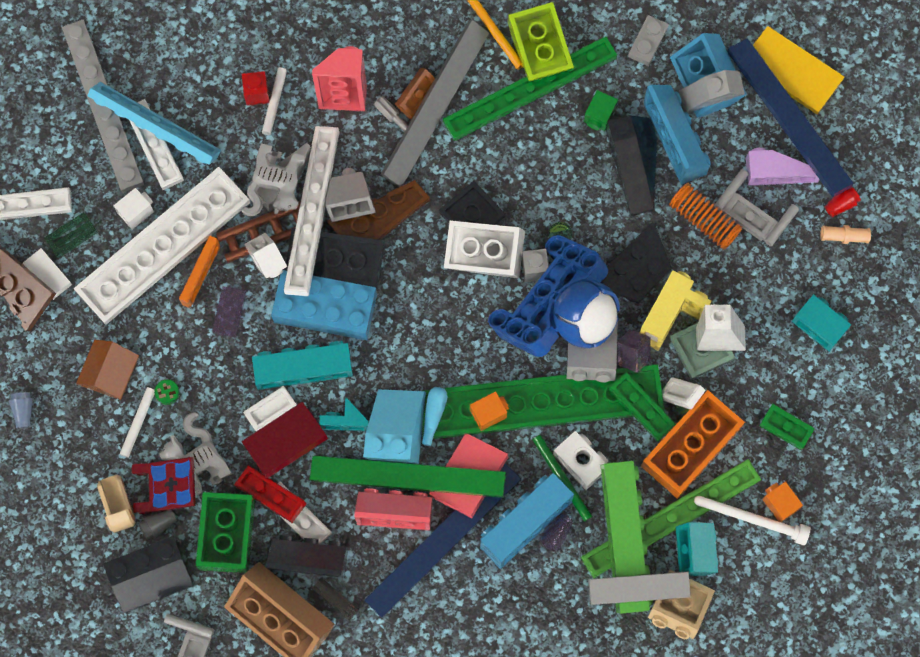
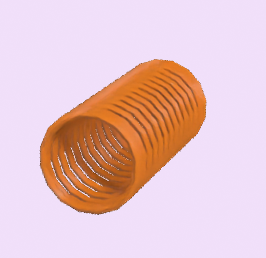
M686 183L672 198L669 206L672 209L676 208V212L680 211V215H684V219L688 218V222L696 225V229L701 228V232L709 235V239L713 238V242H717V246L721 245L720 248L725 250L741 232L742 226L736 224L727 237L720 242L724 234L735 223V220H733L716 239L719 232L731 219V217H728L719 230L712 235L714 230L727 216V213H725L707 233L710 226L719 218L723 210H720L710 224L704 228L705 224L719 209V207H716L699 226L702 219L714 207V203L695 222L697 217L709 205L710 200L691 219L694 212L706 200V197H703L693 211L687 215L689 210L702 196V193H700L688 209L683 212L684 208L698 193V190H695L685 204L678 209L694 189V186L691 187V184Z

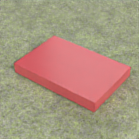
M466 434L446 467L501 471L509 456L507 453ZM442 492L429 493L433 499L470 518H473L485 496Z

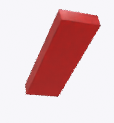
M249 465L234 484L237 489L247 495H252L256 501L290 523L295 521L307 504L303 499L273 480L266 479L262 473Z

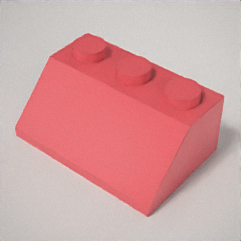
M364 489V492H358L354 517L357 525L430 531L433 500L432 497H428L427 493L415 492L413 496L403 495L402 491L391 490L389 494H382L377 489Z

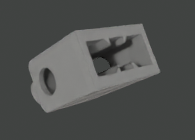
M346 168L342 171V176L330 179L325 206L332 222L375 213L370 191L362 172H356L353 168Z

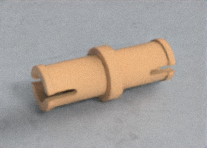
M822 225L820 237L821 241H841L842 244H848L849 242L869 243L871 229L850 228L849 225H843V227Z

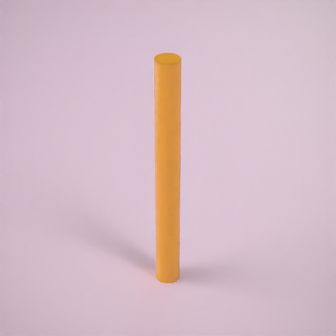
M467 0L517 70L521 69L523 65L518 54L479 0Z

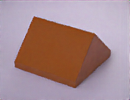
M94 339L76 384L122 400L139 355L113 341Z

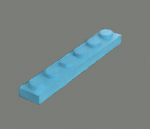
M102 82L97 83L89 90L87 96L94 99V102L98 105L108 107L116 115L131 120L141 129H147L154 133L158 139L170 142L178 150L193 155L201 163L210 165L218 158L221 152L219 148Z

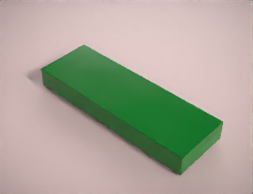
M627 372L608 388L657 442L663 439L676 425Z

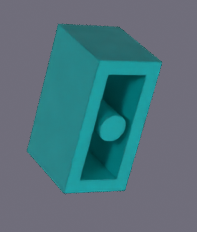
M813 294L795 315L792 322L830 352L848 331L851 324L844 314L836 313L829 307L830 305L822 297L817 298Z
M688 522L676 526L679 572H689V576H707L718 573L714 523Z

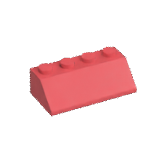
M354 46L338 48L312 70L319 109L365 111L367 81L363 50Z

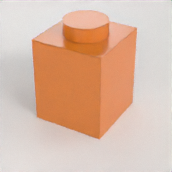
M496 392L470 404V412L481 431L507 418L506 410L509 409L504 397H499Z
M786 481L780 486L777 482L765 490L767 495L762 499L779 522H783L803 506Z

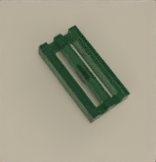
M83 212L44 237L57 258H60L98 232ZM85 221V224H83L82 226L78 227V228L75 229L74 231H71V232L68 233L65 237L61 238L60 240H58V241L55 242V243L52 242L53 240H55V239L58 238L59 236L63 235L64 233H66L67 231H69L70 229H72V228L75 227L76 225H78V224H80L81 222Z

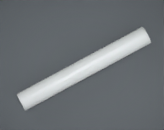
M278 68L262 129V133L265 135H271L287 72L285 68Z
M146 388L121 449V456L127 458L130 456L155 394L152 388Z

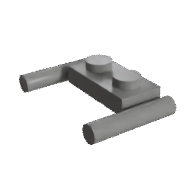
M741 169L714 204V207H719L718 210H723V215L727 213V218L731 217L730 220H735L736 224L742 226L743 229L760 241L764 240L767 245L773 246L797 214L799 208L791 204L779 222H777L767 213L736 193L749 175L747 171Z
M167 613L164 623L187 630L178 657H206L214 629Z

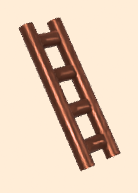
M301 200L298 201L297 209H291L287 212L279 211L278 214H274V211L216 233L218 241L226 240L231 251L224 254L227 263L250 255L245 246L239 248L235 236L248 231L252 240L260 236L257 227L267 223L271 224L275 235L270 236L275 244L290 239L292 228L283 231L279 219L292 214L297 224Z

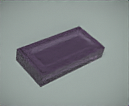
M222 286L212 329L213 334L237 337L247 294L246 290Z

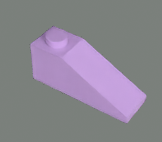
M755 148L747 154L748 186L816 183L820 180L808 164L774 150Z

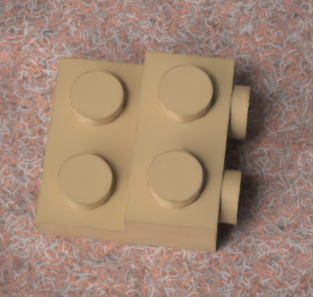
M670 569L668 571V573H676ZM689 579L691 597L655 600L648 616L656 627H669L675 630V634L682 639H688L689 637L694 639L715 590Z

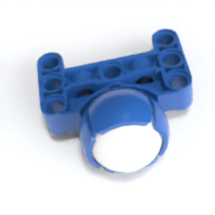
M553 236L547 240L545 249L554 261L513 314L504 309H497L490 314L488 319L489 325L502 340L536 357L546 355L559 337V334L571 345L583 349L600 346L614 331L618 322L617 312L620 310L616 294L609 287L600 283L608 274V267L596 251L563 236Z

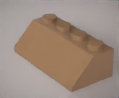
M260 562L242 576L224 608L283 657H311L325 641L335 625Z

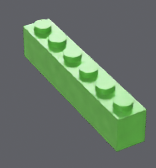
M634 461L601 464L612 577L650 575L649 566L645 565L644 555H647V544L645 540H642L641 530H644L645 525L643 515H639L638 505H642L641 492L636 489V481L639 480L638 467L634 466ZM653 600L615 603L616 613L650 611L649 605L653 604Z

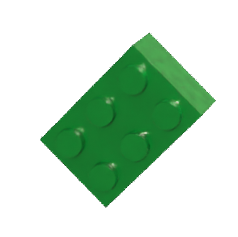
M203 492L196 567L199 570L246 573L249 571L255 499L252 495Z

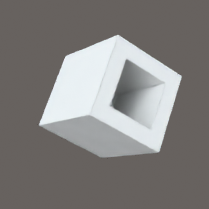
M136 188L114 205L116 212L132 230L154 212L151 207L153 203L151 198L145 192L140 193Z

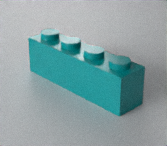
M343 341L331 342L329 346L320 347L317 344L308 345L302 350L286 348L281 350V353L274 354L270 351H264L252 357L257 390L353 377L348 343L344 344Z

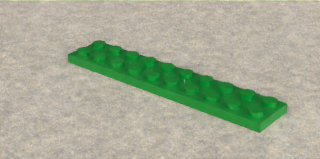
M658 365L616 369L615 381L627 372L665 412ZM567 375L449 387L443 388L446 390L448 398L433 439L633 417V415L608 390L615 381H575L567 379ZM422 390V391H425V392H426V396H425V406H424V416H423V426H422V435H423V436H424L426 403H427V398H428V394H429V391H430V390ZM496 392L499 397L503 396L508 404L509 409L506 410L507 418L481 431L470 412V404Z

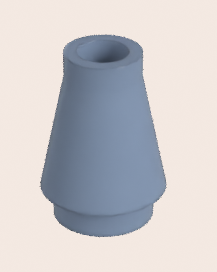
M30 392L10 394L11 400L8 401L16 428L31 427L30 419L33 398L30 397Z

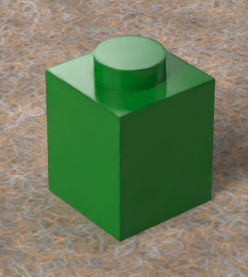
M597 90L585 113L584 122L594 130L601 129L605 131L607 121L611 120L617 108L618 99Z

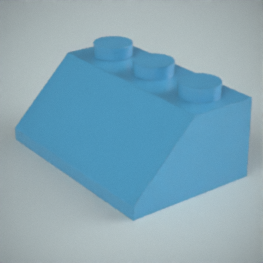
M702 33L670 56L683 88L705 76L723 70L736 71L719 34ZM745 89L744 95L695 110L696 117L700 118L731 106L747 95Z

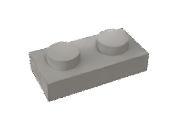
M648 15L628 57L649 66L669 24Z

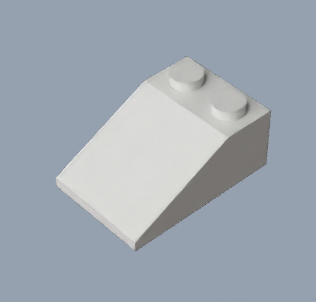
M450 221L444 268L519 278L525 231L519 227Z

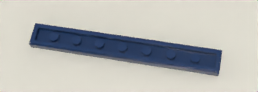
M748 38L729 47L727 50L729 56L830 195L834 197L851 188L854 184Z
M506 463L501 469V472H506L504 497L521 481V478ZM485 496L473 518L455 510L364 601L383 618L503 498Z

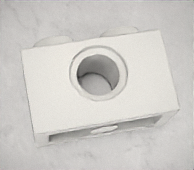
M266 233L244 244L256 267L265 278H274L283 272L282 269L287 267L274 241Z
M574 431L554 450L553 455L581 486L587 490L601 477L600 465L608 463V460L600 451L596 453L590 447L591 442L584 434L579 435ZM585 454L588 456L589 462L587 464H580L577 462L576 456Z

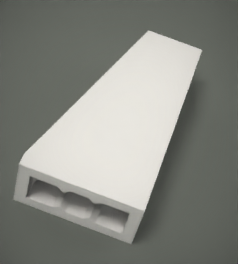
M731 305L704 306L696 326L697 351L746 350L745 326Z

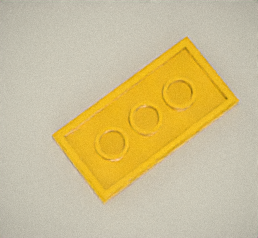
M769 26L766 27L753 45L790 97L817 115L844 79L843 75Z

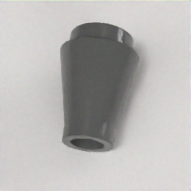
M166 510L142 518L143 521L139 522L138 525L144 537L149 540L157 538L177 520L172 510Z

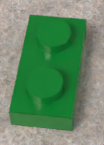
M774 404L771 405L759 425L801 451L815 429Z

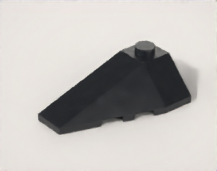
M628 115L608 120L606 134L630 215L634 216L654 211L657 137L651 118Z

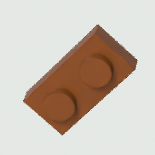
M420 68L395 103L409 119H412L435 78L427 69Z

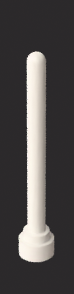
M696 496L694 499L695 504L789 535L791 539L795 540V543L804 546L807 543L811 529L809 526L800 524L793 527L702 496Z

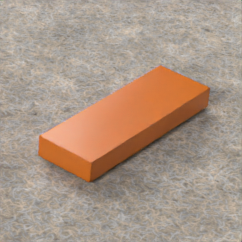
M209 236L179 297L181 304L185 307H192L220 249L218 239Z

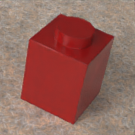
M265 71L242 74L246 105L269 103L268 81Z

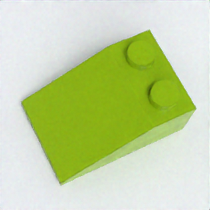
M553 2L508 15L507 23L529 82L574 68Z

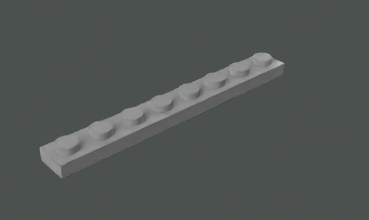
M84 20L63 26L62 30L86 96L90 88L99 82L108 86ZM87 96L121 192L124 193L143 186L144 183L120 117L113 110L106 106L98 105L94 102V99Z

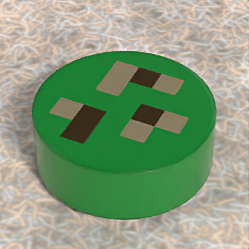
M172 380L160 381L154 390L155 397L164 405L175 403L180 395L177 384Z

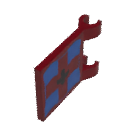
M193 457L132 465V474L139 476L149 474V502L134 503L133 513L144 515L152 512L196 506Z

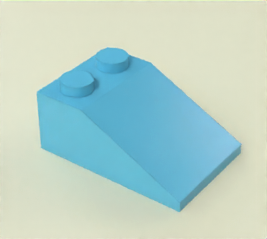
M378 389L366 430L364 458L370 461L419 464L425 391Z

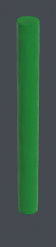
M541 435L532 439L552 472L574 494L572 503L584 522L592 518L593 516Z

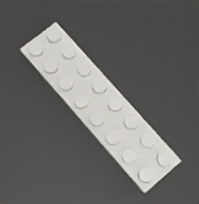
M218 167L78 284L74 290L103 323L107 325L205 242L209 236H212L237 215L243 207L250 204V199Z

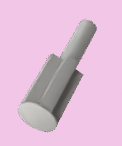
M384 96L378 98L374 106L390 122L394 121L405 132L408 125L399 117V111Z

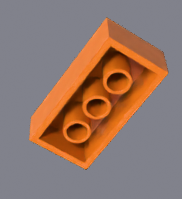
M707 390L692 410L690 409L643 460L641 467L678 499L738 433L745 422Z

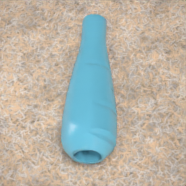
M433 387L429 391L427 398L424 436L422 444L426 446H431L433 436L448 398L446 390L440 387Z

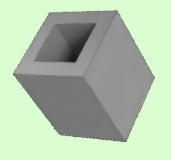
M546 249L522 251L524 282L538 281L549 266Z

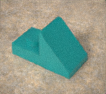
M345 397L344 416H340L338 412H326V415H320L319 425L323 430L366 431L369 421Z

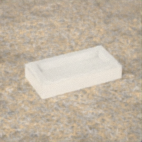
M42 248L23 262L25 267L57 293L53 300L72 285Z
M671 377L662 390L663 401L692 410L705 392V389L701 385Z
M282 386L243 413L254 430L258 431L297 404L286 388Z

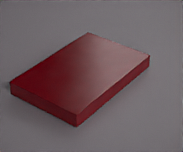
M302 401L241 442L265 478L268 479L326 441L328 437Z

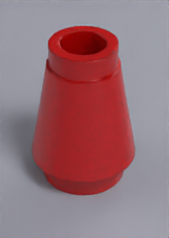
M851 187L834 196L824 208L833 218L858 206L857 203L861 201V198L856 190Z

